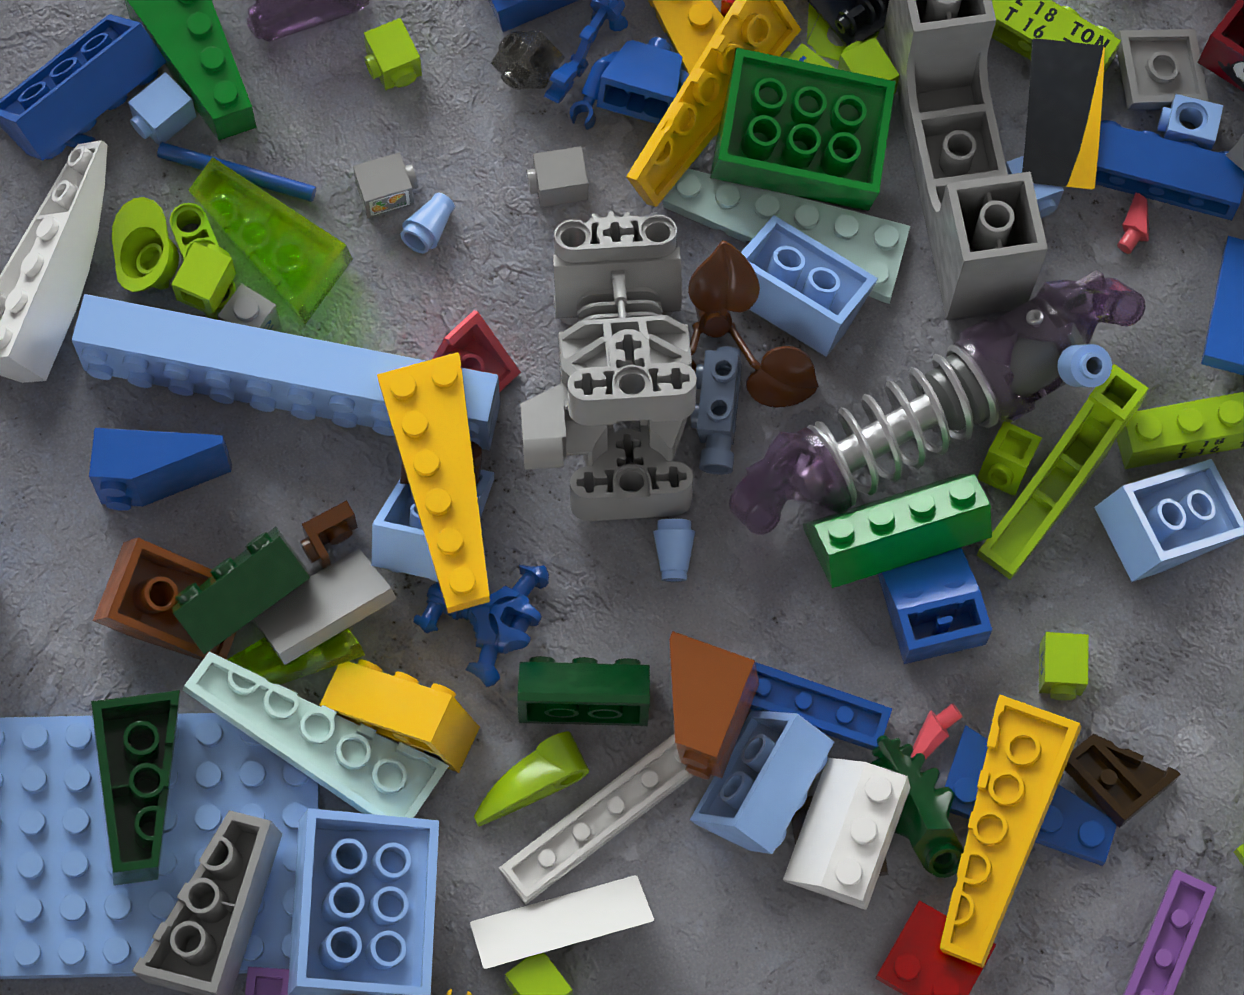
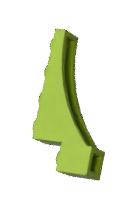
M1113 364L1109 378L1091 392L1052 452L994 529L992 538L987 539L978 550L977 556L1011 580L1107 457L1116 437L1139 409L1149 388Z

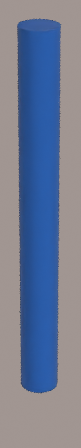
M161 142L158 147L157 157L310 202L314 200L316 194V186L165 142Z

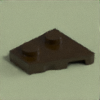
M1092 734L1072 750L1065 767V771L1119 828L1176 782L1181 775L1176 769L1171 767L1164 771L1142 761L1144 755L1130 749L1118 748L1112 741L1096 734Z

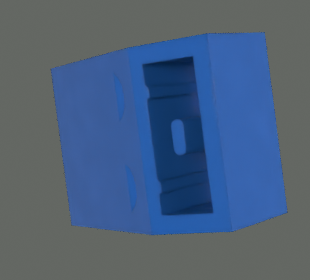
M962 548L878 574L904 664L987 644L992 627L980 588Z

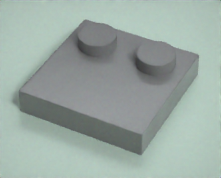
M1195 29L1120 30L1116 38L1120 39L1121 43L1117 54L1128 110L1170 108L1175 94L1209 102L1203 67L1197 63L1200 58Z

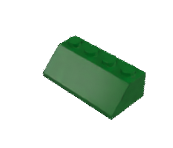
M958 474L803 523V529L831 587L835 588L992 538L991 504L975 474Z

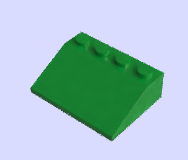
M737 48L718 130L710 178L869 211L880 192L896 81Z

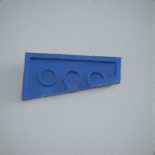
M966 725L944 787H949L954 792V799L949 813L970 819L978 792L977 785L980 772L983 770L988 749V739ZM1058 784L1035 843L1103 866L1106 862L1117 825L1108 815Z

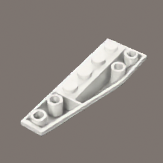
M102 140L77 144L71 151L67 163L0 274V376L21 383L46 381L77 310L90 270L98 235L105 189L108 146Z

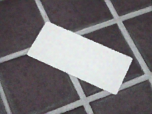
M634 875L471 921L470 925L483 968L488 969L654 921L638 876Z

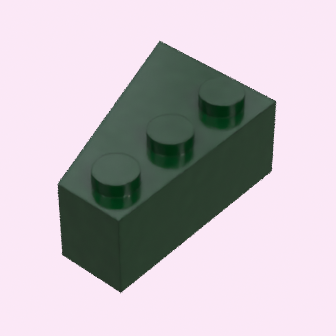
M274 527L268 533L264 532L254 538L245 546L246 550L235 559L229 557L210 571L212 577L198 586L196 583H193L175 597L178 603L172 607L173 614L203 654L209 652L310 578L305 565L277 527Z

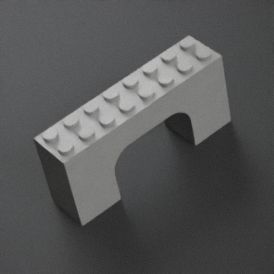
M889 0L884 31L891 62L900 75L897 92L946 320L1027 308L1048 247L1031 172L1008 175L990 96L987 70L988 48L996 23L992 0Z

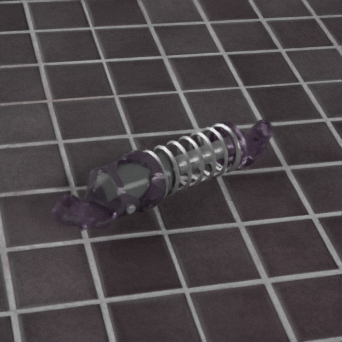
M1098 270L1078 281L1056 280L1045 282L1035 298L992 322L983 319L960 333V340L948 347L946 358L938 354L933 355V370L923 375L917 368L911 367L908 375L917 395V398L909 402L899 386L888 380L885 390L894 411L884 415L875 399L870 395L864 394L861 402L871 424L863 429L860 428L855 418L847 409L840 407L838 411L839 421L848 437L838 443L828 427L820 421H816L815 426L809 425L798 432H780L769 446L765 457L746 468L748 475L738 484L730 496V511L750 532L756 535H764L776 528L780 521L781 511L787 500L809 502L839 514L856 504V489L868 495H873L877 492L878 475L896 482L901 477L902 462L906 465L920 468L925 462L926 449L940 455L945 454L948 451L950 436L966 442L971 439L974 425L990 428L1003 420L1012 423L1034 410L1036 401L1066 385L1061 379L1057 367L1061 353L1072 345L1090 344L1098 323H1110L1126 327L1134 325L1144 314L1146 307L1145 299L1140 293L1120 280L1104 278L1103 273ZM937 424L941 428L943 444L939 448L923 436V432ZM965 427L967 428L965 433H958V431L964 429ZM912 438L916 439L918 445L919 459L916 461L909 458L899 448L900 445ZM892 451L895 464V472L893 474H889L875 461ZM865 465H868L872 482L868 488L851 474Z

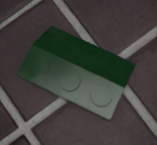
M545 656L531 657L529 662H520L517 695L519 723L648 726L650 665H641V661L631 658L618 659L615 661V664H598V660L588 657L574 658L572 663H555L553 658Z

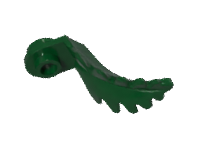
M885 735L878 737V746L872 750V755L878 757V759L872 761L871 764L908 776L911 787L894 833L909 839L912 848L926 871L939 878L955 875L958 871L961 854L964 852V849L948 821L954 799L953 790L949 787L935 789L940 776L939 770L934 767L920 772L925 756L922 753H918L910 758L913 752L911 744H905L900 747L901 740L899 738L890 740Z

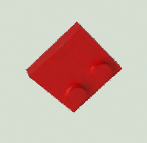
M919 900L875 979L903 995H969L983 968L941 951L940 944L947 916ZM993 943L991 947V950L989 952V955L986 959L984 966L986 965L989 957L991 956L994 948L996 947L995 943Z

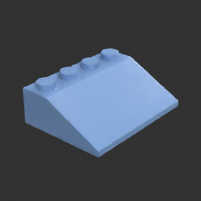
M310 808L306 810L299 820L288 995H431L439 820Z

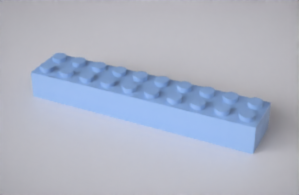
M84 294L72 336V343L84 371H87L90 376L97 379L110 380L113 376L128 379L129 383L142 388H150L154 384L168 387L171 392L178 395L191 396L193 392L209 395L212 400L223 404H232L235 400L250 403V406L254 409L264 412H272L274 409L291 411L293 416L300 419L313 420L316 416L331 419L334 424L345 428H354L357 424L372 427L375 432L386 436H394V432L378 383L377 374L426 361ZM462 368L470 441L477 443L482 449L490 451L500 408L499 377L497 374Z

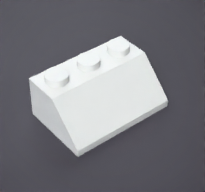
M828 758L783 881L867 910L911 788L908 776L867 762Z

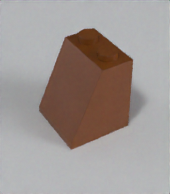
M672 631L669 640L675 743L681 763L686 765L685 770L697 777L710 779V776L714 775L723 778L759 686L755 660Z

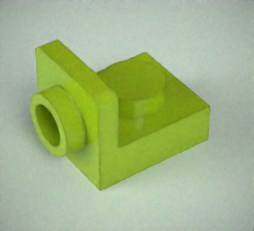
M1004 420L987 452L977 478L1010 495H1015L1039 447L1042 437Z

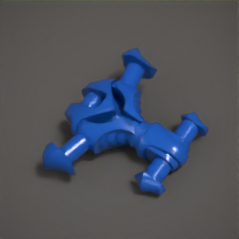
M519 564L522 576L512 589L505 585L500 590L490 594V602L449 614L439 582H436L428 589L427 606L422 616L415 615L413 622L420 626L425 633L438 631L436 624L442 613L451 616L455 620L459 618L470 620L469 623L473 625V631L477 640L476 647L481 648L478 662L469 663L465 670L481 679L486 688L493 686L500 680V675L495 668L498 653L507 654L528 646L531 641V637L526 634L528 627L537 626L541 621V614L530 604V599L527 596L534 587L542 589L548 585L549 573L544 565L525 566Z

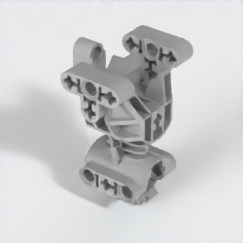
M609 211L606 218H599L596 214H592V218L586 223L581 220L564 221L557 226L554 233L555 319H560L562 322L573 326L565 331L558 332L560 385L520 404L524 469L564 467V459H567V456L582 455L587 466L576 470L571 476L570 507L572 513L583 521L681 515L688 511L692 505L693 474L686 464L673 461L687 418L695 410L697 377L692 369L688 325L669 317L673 312L681 311L682 306L680 247H677L676 224L665 215L656 214L647 218L645 216L640 218L639 216H631L630 212H626L622 217H615L613 211ZM639 420L640 432L635 429H622L614 434L613 424H616V422ZM631 457L633 464L625 465V458ZM627 490H636L637 492L632 493L627 492Z

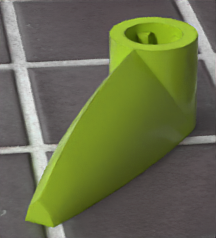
M565 731L545 739L536 747L535 751L509 769L491 788L475 812L474 818L477 825L480 827L584 778L589 773V768L572 733Z

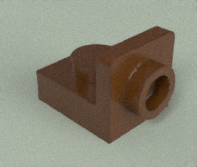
M346 500L302 523L305 539L301 540L300 544L311 564L318 560L323 569L330 566V557L324 545L328 543L331 545L339 544L353 534L352 530L358 528L355 514L348 501Z

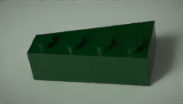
M180 690L91 701L114 886L158 880L179 713Z

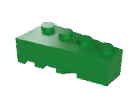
M125 0L130 19L143 25L167 61L165 65L169 69L171 76L192 98L195 109L218 141L257 128L250 99L212 0Z

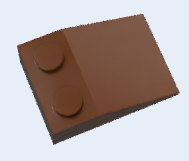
M138 537L123 542L93 621L132 638L203 661L208 652L206 654L202 653L173 614L172 607L178 603L175 597L193 583L200 586L212 577L210 573L212 569ZM236 632L209 652L227 659Z

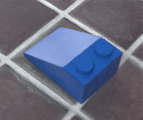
M108 428L94 429L89 478L101 504H106V507L113 510L126 511L130 510L131 506H146L227 474L232 470V462L223 435Z

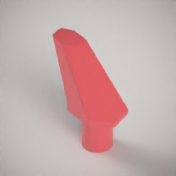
M1139 193L1134 195L1125 221L1122 224L1125 234L1117 244L1118 248L1127 254L1133 251L1139 241L1149 240L1148 201Z
M953 703L937 715L932 710L929 711L913 745L911 757L922 753L926 760L949 737L947 729L963 717Z

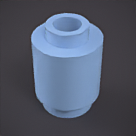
M1072 345L1061 353L1057 367L1061 379L1066 384L1072 387H1097L1109 378L1112 370V361L1108 352L1099 345Z

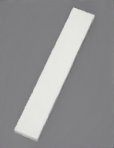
M675 733L499 867L500 873L525 905L694 776L685 770L686 765L681 763L675 743Z

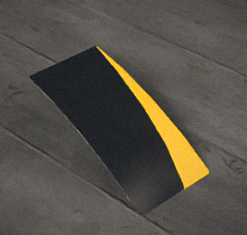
M1032 39L1022 173L1031 172L1033 183L1090 190L1095 188L1102 111L1104 46Z

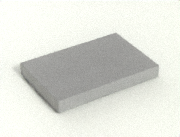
M359 548L312 575L303 584L254 618L253 621L285 665L385 607L397 598L389 584L377 569L371 566V562Z

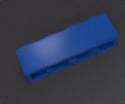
M1111 120L1101 121L1095 185L1133 195L1139 193L1148 199L1232 221L1240 205L1244 190V171L1226 156L1228 151L1214 152L1200 148L1194 142H1177L1161 138L1159 134L1152 131H1135L1123 128L1120 124Z

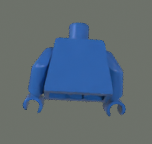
M652 38L648 44L634 40L627 41L620 51H614L598 59L593 64L581 92L584 94L583 100L575 102L570 107L572 123H575L579 113L588 112L589 115L585 120L584 126L586 130L591 129L596 121L593 105L595 100H597L596 107L658 125L689 76L688 72L681 69L682 56L679 53L672 52L670 44L663 38Z

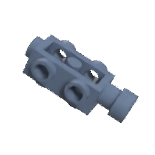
M723 346L718 347L716 351L705 350L704 364H697L696 389H701L700 403H696L695 410L691 414V428H697L700 443H706V448L701 450L699 469L710 474L724 475L733 472L734 453L731 452V445H734L737 427L736 418L742 372L741 350L734 347Z

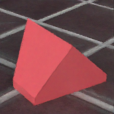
M475 310L443 339L433 357L435 359L459 352L461 368L498 375L499 393L521 373L479 312Z

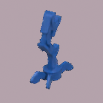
M623 0L591 1L590 6L594 10L591 16L592 21L579 35L581 42L576 54H572L571 62H566L552 73L549 80L553 83L545 92L544 97L558 104L564 99L573 87L574 78L576 76L581 77L588 67L589 62L586 60V56L606 19L609 20V28L615 32L628 27L627 19L621 15L626 6Z

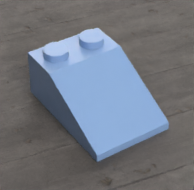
M1212 459L1124 485L1094 507L1131 582L1161 573L1244 537V520Z
M481 470L480 480L476 485L480 519L494 481V472ZM399 480L372 523L371 566L388 569L396 573L429 578L432 581L438 582L409 484H401Z

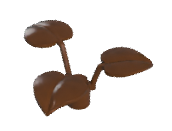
M722 240L714 252L695 270L689 281L688 293L690 300L695 305L698 322L692 325L691 356L696 352L702 333L713 338H719L729 333L750 366L755 369L746 380V388L751 397L768 407L778 408L799 404L811 397L819 387L813 362L805 352L793 346H781L771 349L763 356L761 363L754 358L736 330L730 311L744 312L754 305L759 296V281L754 268L747 258L733 245ZM692 359V369L696 373L697 365Z

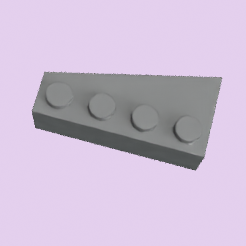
M228 811L199 859L200 865L189 883L185 882L177 895L179 900L165 923L161 922L152 937L154 941L143 958L140 957L132 970L134 974L146 983L192 995H232L282 837V833L272 821Z

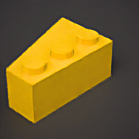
M343 659L340 660L319 704L321 707L324 705L336 711L337 715L358 725L362 723L377 730L376 733L385 738L402 742L423 753L427 751L436 754L449 765L447 769L457 773L460 772L480 729V726L455 699L456 693L451 689L433 683L431 688L420 685L417 679L399 671H396L394 676L383 673L379 666L363 659H359L357 664Z

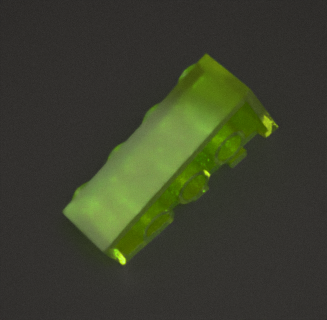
M212 157L188 189L196 204L202 207L209 219L306 325L353 260L347 245Z

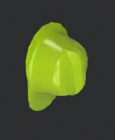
M146 197L133 198L121 207L112 225V245L117 280L125 290L131 292L145 291L148 288L167 289L169 287V280L174 276L179 264L177 246L168 236L166 219L162 208L154 200Z

